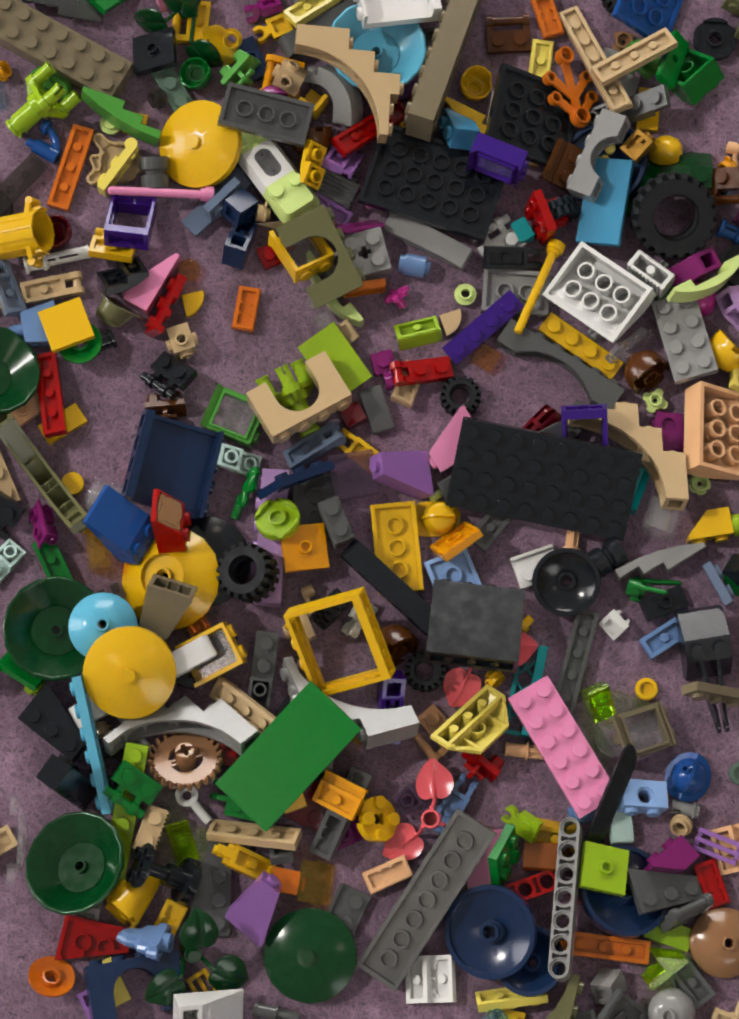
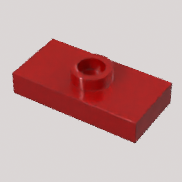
M715 858L692 866L702 893L708 892L714 899V905L708 910L731 903Z

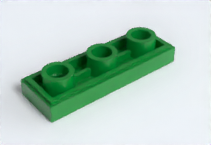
M677 30L672 31L671 34L678 42V46L662 55L655 74L658 83L667 85L668 91L675 87L690 45Z

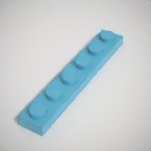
M83 675L72 677V682L69 684L72 696H76L75 714L77 719H81L82 728H80V736L82 742L86 741L87 745L85 759L87 764H91L93 773H90V781L92 787H96L98 796H95V804L97 810L101 809V813L104 815L112 813L114 806L108 800L109 797L102 793L107 785L109 786L90 698L84 686Z

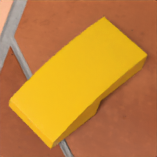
M307 139L301 159L300 182L319 191L326 171L321 166L328 148Z

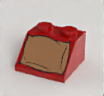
M153 489L151 525L159 554L186 551L187 542H190V530L188 528L191 525L190 512H186L185 504L182 501L159 489Z

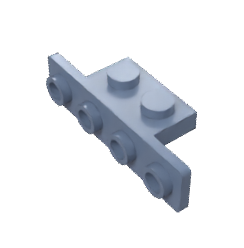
M239 167L214 190V196L206 204L205 201H202L182 220L183 226L195 237H198L221 216L225 199L240 189L244 188L247 190L251 186V183Z

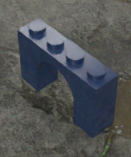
M178 950L171 953L164 952L159 961L152 960L141 953H135V958L126 959L125 955L112 957V962L102 963V959L89 961L88 966L83 968L90 1018L117 1019L114 985L118 977L126 970L140 969L154 978L162 970L172 968L179 975L181 965ZM160 1005L161 1012L173 1010V1005Z

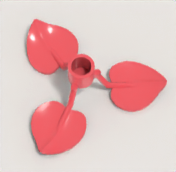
M522 631L518 667L527 662L538 648L536 641ZM454 668L445 675L443 690L450 707L463 706L481 690L480 677L471 674L473 668H468L467 672L462 668Z
M431 758L423 765L416 779V791L419 797L423 800L432 799L429 809L421 815L422 824L420 829L416 832L413 825L399 823L393 837L385 842L382 853L384 857L392 860L405 855L407 861L417 858L424 849V842L418 836L422 834L425 827L436 829L439 826L445 828L447 825L442 822L441 814L434 810L437 798L445 799L451 794L454 788V779L449 770L435 758Z

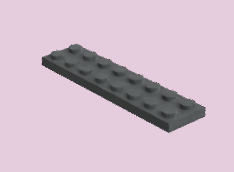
M457 808L357 963V966L396 992L497 833Z

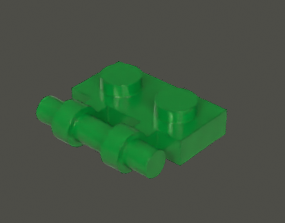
M123 760L111 778L118 785L115 789L107 785L102 793L109 797L108 800L113 804L117 803L125 808L126 813L141 819L145 811L139 807L140 803L143 801L150 806L163 786L126 760ZM125 789L135 795L132 801L122 796Z

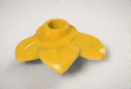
M220 25L206 27L202 33L217 48L224 66L232 64L235 61L233 55L242 44L243 38L241 33L237 29H225ZM228 36H234L236 41H229Z

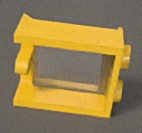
M273 230L269 231L268 246L272 247L294 280V284L306 281L313 275L326 272L333 267L334 253L324 238L310 237L286 249L280 237H277Z
M227 621L221 622L175 646L177 650L201 636L208 635L218 654L215 658L191 670L196 681L193 684L195 688L201 687L247 663L245 658L248 656L242 644H238L235 638L237 632L234 626L228 624Z

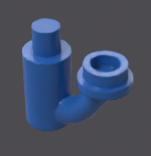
M44 119L39 127V131L45 136L49 135L52 145L39 138L35 141L30 137L25 145L31 148L32 153L56 164L62 154L61 142L52 127L53 121Z

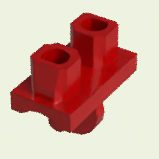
M486 750L481 755L461 754V757L467 761L463 766L470 771L466 776L469 780L474 775L480 781L485 777L492 783L500 774L504 760L498 755H494L490 761L483 756Z

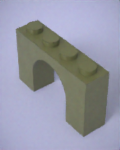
M324 204L275 228L286 249L310 237H322L329 240L337 250L338 263L335 271L328 278L306 288L315 309L364 286L362 281L366 279L361 268L356 269L352 262L356 258L351 248H345L342 242L346 238L341 228H335L332 222L336 218L330 206L325 208Z

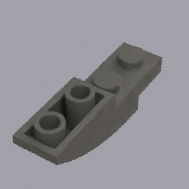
M22 0L24 3H41L47 7L58 6V15H64V17L69 19L81 18L88 22H101L104 16L88 0Z
M661 84L630 96L633 108L619 114L627 116L632 124L656 116L655 112L671 107L667 85ZM606 103L589 110L591 119L587 126L594 124L595 117L598 114L600 115L602 108L609 110Z
M257 630L248 696L270 712L280 632Z

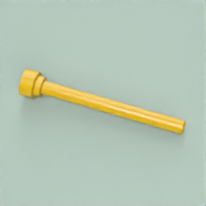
M550 239L547 244L546 260L514 328L516 334H522L555 259L559 258L565 250L566 245L558 239Z

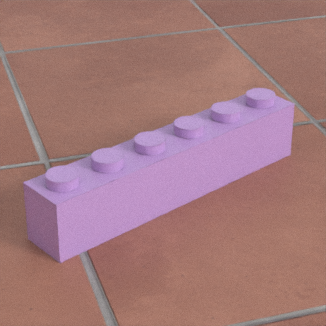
M262 468V475H259L257 488L262 489L274 482V477L281 473L287 472L290 475L289 470ZM289 488L279 493L276 491L262 500L256 497L255 510H258L259 506L270 499L272 501L278 500L277 498L288 499ZM254 520V533H258V538L253 543L274 556L273 558L278 562V565L275 567L280 569V574L276 575L279 578V582L274 583L273 587L276 588L274 592L269 591L267 599L261 597V602L256 603L253 601L254 606L281 607L284 570L280 540L264 538L258 532ZM252 563L251 577H254L256 574V564Z

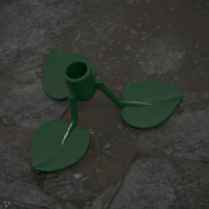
M164 0L166 6L173 11L167 18H163L158 10L150 8L139 10L134 14L133 18L136 23L147 33L168 28L166 23L177 13L182 18H192L189 38L191 45H188L186 48L189 58H203L209 63L210 67L223 65L224 62L221 59L220 53L212 43L202 39L194 41L195 23L201 0Z
M195 907L179 932L181 942L179 948L183 955L180 957V974L178 975L172 968L159 972L148 985L144 999L149 1003L158 1005H173V994L186 992V985L181 980L184 977L185 962L197 963L199 960H202L213 971L208 981L215 990L238 989L245 984L249 977L246 965L239 957L227 955L220 958L216 963V967H214L204 957L201 950L202 946L210 947L214 945L218 939L219 930L215 921L208 913Z

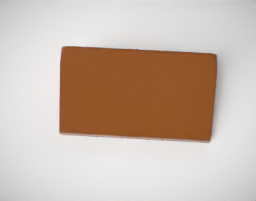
M524 842L522 853L523 870L556 872L558 843ZM570 848L564 851V857L570 858Z

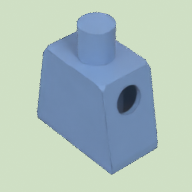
M54 300L20 312L22 324L9 326V329L20 337H24L25 343H28L30 347H50L38 312L55 306Z

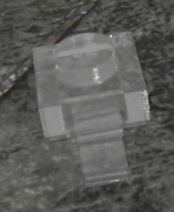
M310 297L305 300V304L313 314L308 317V320L317 333L332 322H335L336 325L339 324L328 306L322 309H315Z

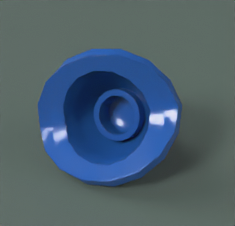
M686 752L677 755L670 761L666 768L664 779L667 781V789L672 796L680 801L691 802L698 800L706 793L712 776L710 766L702 755L696 752Z

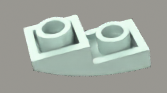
M222 443L216 465L246 476L250 468L255 466L260 468L262 456Z
M10 538L0 547V583L26 555V551Z
M616 811L608 830L611 845L634 842L632 817L625 815L624 812Z

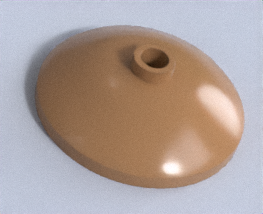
M719 907L708 910L695 921L690 931L689 949L696 965L710 976L732 978L739 975V911L735 909ZM726 939L731 940L730 947L725 946Z

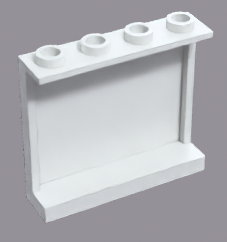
M353 0V2H357L356 16L358 21L361 20L363 29L439 21L442 11L441 0Z

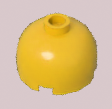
M719 329L710 338V344L718 369L720 368L724 372L730 373L734 369L739 368V347Z

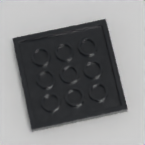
M502 63L498 70L485 135L528 151L526 160L546 167L557 139L563 138L564 141L571 143L574 130L569 114L558 105L551 106L548 103L547 97L552 92L558 91L569 104H571V101L553 85L546 86L542 81V77Z

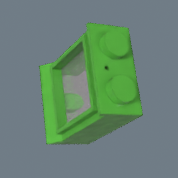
M217 383L200 422L201 428L216 433L224 431L223 438L251 449L253 443L257 445L262 433L259 431L261 423L248 404L245 395Z

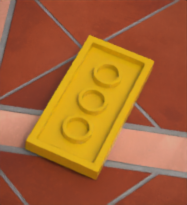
M415 501L370 505L375 556L413 591H424Z

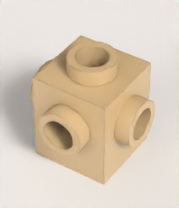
M284 58L281 65L276 64L271 74L274 76L272 85L296 96L308 70L300 67L296 61Z
M188 322L166 328L169 340L165 342L169 354L174 353L175 358L184 360L192 357L193 353L197 352L195 346L199 344L195 332L191 333Z

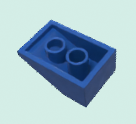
M109 485L104 486L83 520V523L119 562L139 565L155 539L151 517Z

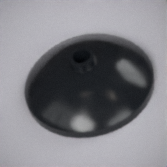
M559 548L547 553L537 563L532 576V587L536 599L546 610L560 616H574L586 611L595 602L601 587V577L597 565L586 553L574 548ZM565 576H569L571 578L570 584H565L563 582V578Z

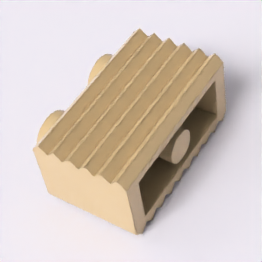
M148 805L132 848L135 850L137 846L142 847L144 844L150 843L154 846V856H156L157 848L160 847V839L163 838V830L166 829L168 817L171 816L170 812L154 805Z

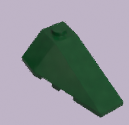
M682 153L679 162L671 165H658L648 161L646 175L653 179L660 173H685L704 184L709 189V192L711 190L713 172L711 154Z

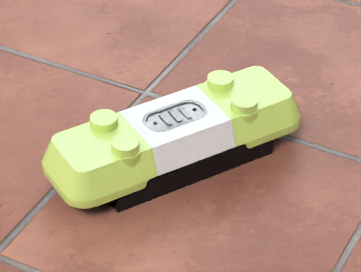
M241 132L242 148L236 165L246 176L264 203L268 201L267 207L271 208V212L281 223L284 224L320 206V200L311 187L300 182L299 171L275 140Z

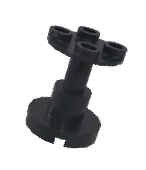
M146 843L142 847L137 846L133 852L134 862L132 868L127 872L126 882L131 883V886L137 889L145 883L148 876L158 878L161 885L171 888V897L174 902L182 905L188 904L191 900L187 898L189 895H195L200 884L202 869L198 868V866L201 865V862L188 857L184 859L180 866L172 863H167L166 866L153 862L155 849L152 844Z

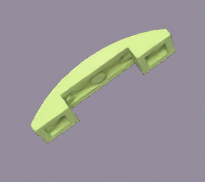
M310 251L306 253L307 263L316 259ZM323 272L317 273L310 278L312 285L322 281L320 276L323 275ZM337 299L326 304L339 318L343 320L348 319L354 326H363L364 319L351 302L344 307Z
M739 255L725 261L718 270L717 276L697 286L690 279L674 287L667 296V301L673 303L692 302L715 293L729 281L738 269Z

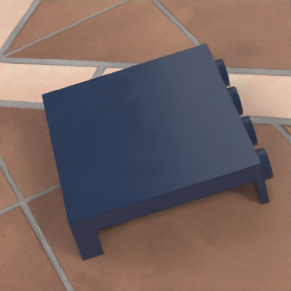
M147 408L141 414L121 495L131 502L152 508L153 489H159L182 501L185 504L186 512H190L191 519L198 521L203 516H206L209 510L207 500L208 496L212 494L215 482L212 481L213 475L219 469V466L216 464L221 444L225 443V439H223L224 431L218 433L156 415V411Z

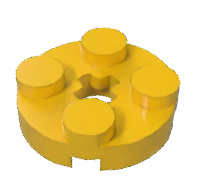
M379 795L364 799L357 814L359 815V823H356L360 835L366 841L380 843L388 841L393 837L397 825L400 823V816L395 812L392 804L384 796ZM374 815H377V816H378V819H379V823H378V824L375 823L376 818H375Z

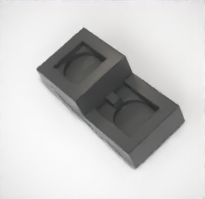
M377 385L359 391L373 436L394 430L395 427L381 386Z

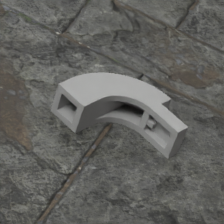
M330 64L308 67L303 82L318 84L329 92L333 101L332 123L351 127L363 120V102L358 87L352 86Z

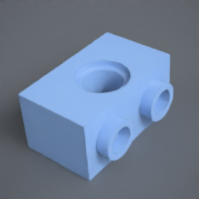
M630 779L617 812H624L627 816L647 814V817H659L668 809L667 781ZM638 795L644 798L645 803L639 799Z

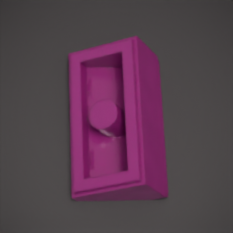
M367 220L335 225V228L340 227L344 236L376 227H381L382 230L384 223L377 220Z

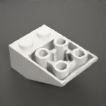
M230 989L173 994V1019H243L244 990Z

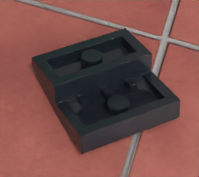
M139 256L133 258L132 264L117 261L118 268L96 272L97 281L106 296L131 289L149 276V272Z

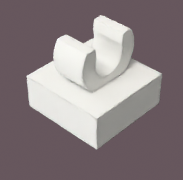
M615 609L599 623L600 627L613 641L629 627L628 624L630 622L629 619L625 621L620 616L621 610L615 611Z

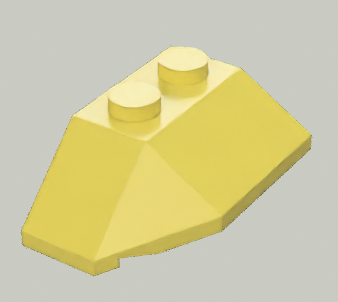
M486 684L432 733L430 738L448 750L481 755L509 729L505 695Z

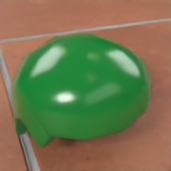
M190 57L183 62L178 71L180 83L191 90L205 88L210 83L212 77L209 63L200 57Z

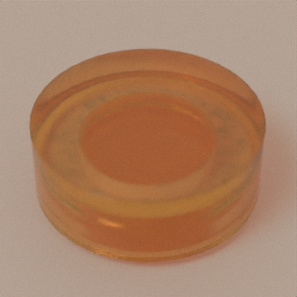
M185 259L178 266V274L180 273L187 277L186 282L195 281L200 275V266L193 259Z

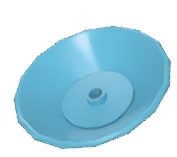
M355 4L346 8L334 20L332 27L349 28L350 37H354L353 49L378 51L379 54L375 55V60H379L378 72L400 74V82L404 83V86L409 84L419 73L427 52L426 36L419 23L363 29L361 20L358 21L356 16L358 5ZM335 67L340 76L352 86L358 87L346 74Z

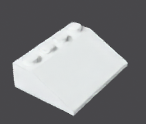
M582 241L542 294V296L613 344L641 317L657 296L652 287Z

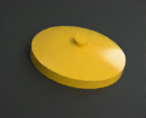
M207 100L189 102L178 108L164 125L160 137L159 152L160 156L169 157V167L166 172L177 183L192 189L215 186L225 180L234 170L241 154L242 135L240 131L217 126L222 108L221 105Z
M122 626L105 632L92 644L84 660L83 681L89 697L101 710L118 718L137 719L154 713L168 700L176 681V662L167 643L156 633L138 626Z

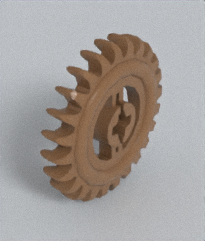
M171 733V737L163 734V741L156 738L157 747L152 744L151 752H148L150 774L154 775L156 781H161L162 786L169 785L171 790L178 787L179 791H183L184 788L192 791L194 786L200 789L201 784L208 785L209 779L214 780L216 778V774L221 772L220 766L224 764V753L221 750L220 743L204 736L188 733H179L178 735ZM175 753V759L170 760V757ZM202 760L200 766L194 769L196 767L197 762Z

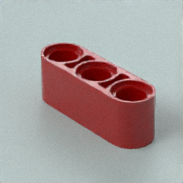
M544 871L504 886L514 890L525 901L553 891L555 874L550 871ZM543 876H549L552 879L553 884L551 888L546 889L542 887L540 880ZM521 884L530 886L531 893L529 896H522L519 893L518 888Z

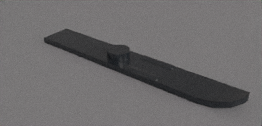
M630 743L625 746L615 764L583 842L589 841L603 844L636 765V750Z

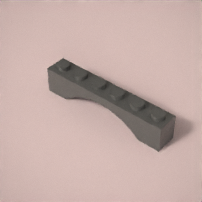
M510 319L496 341L497 347L513 357H539L562 366L580 383L590 405L607 404L608 409L614 408L615 403L619 401L625 390L622 388L621 383L615 379H607L603 376L602 371L595 367H588L580 357L569 355L561 345L557 343L553 345L546 340L547 338L542 333L537 331L534 333L528 329L527 325L522 334H516L514 328L518 320Z

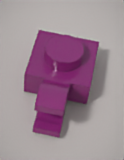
M280 0L257 1L256 5H247L243 8L245 14L253 12L251 17L246 18L248 24L255 23L260 15L262 17H273L283 11Z
M389 349L370 354L375 377H383L386 390L394 389L393 372L390 371L389 364L395 361L392 350Z

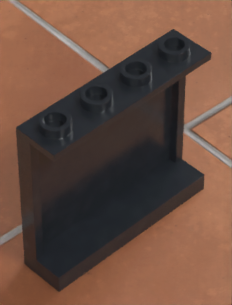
M434 579L425 662L517 673L525 590H520L516 587L503 588L491 584L478 585L471 582L461 583L448 579Z

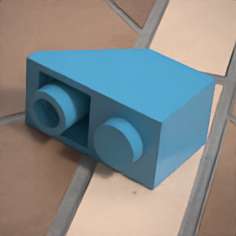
M444 108L442 116L438 119V128L449 148L471 150L478 132H480L474 120L449 108Z

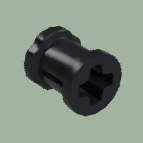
M110 329L107 330V333L101 335L102 347L98 355H100L101 351L111 347H118Z

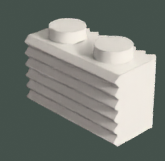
M640 249L627 263L626 271L652 287L658 299H662L673 285L675 274Z

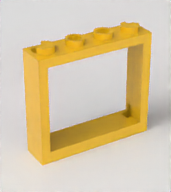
M365 587L290 607L283 615L286 623L284 627L286 630H289L291 635V645L298 653L301 670L305 671L307 681H312L326 695L391 679L395 673L396 668ZM352 601L377 668L325 682L299 616Z

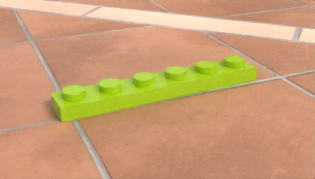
M127 741L123 760H126L145 773L150 745ZM126 789L122 793V796L130 801L135 796ZM116 803L111 824L117 829L124 845V867L118 883H120L127 875L137 817L129 815L125 812V808Z

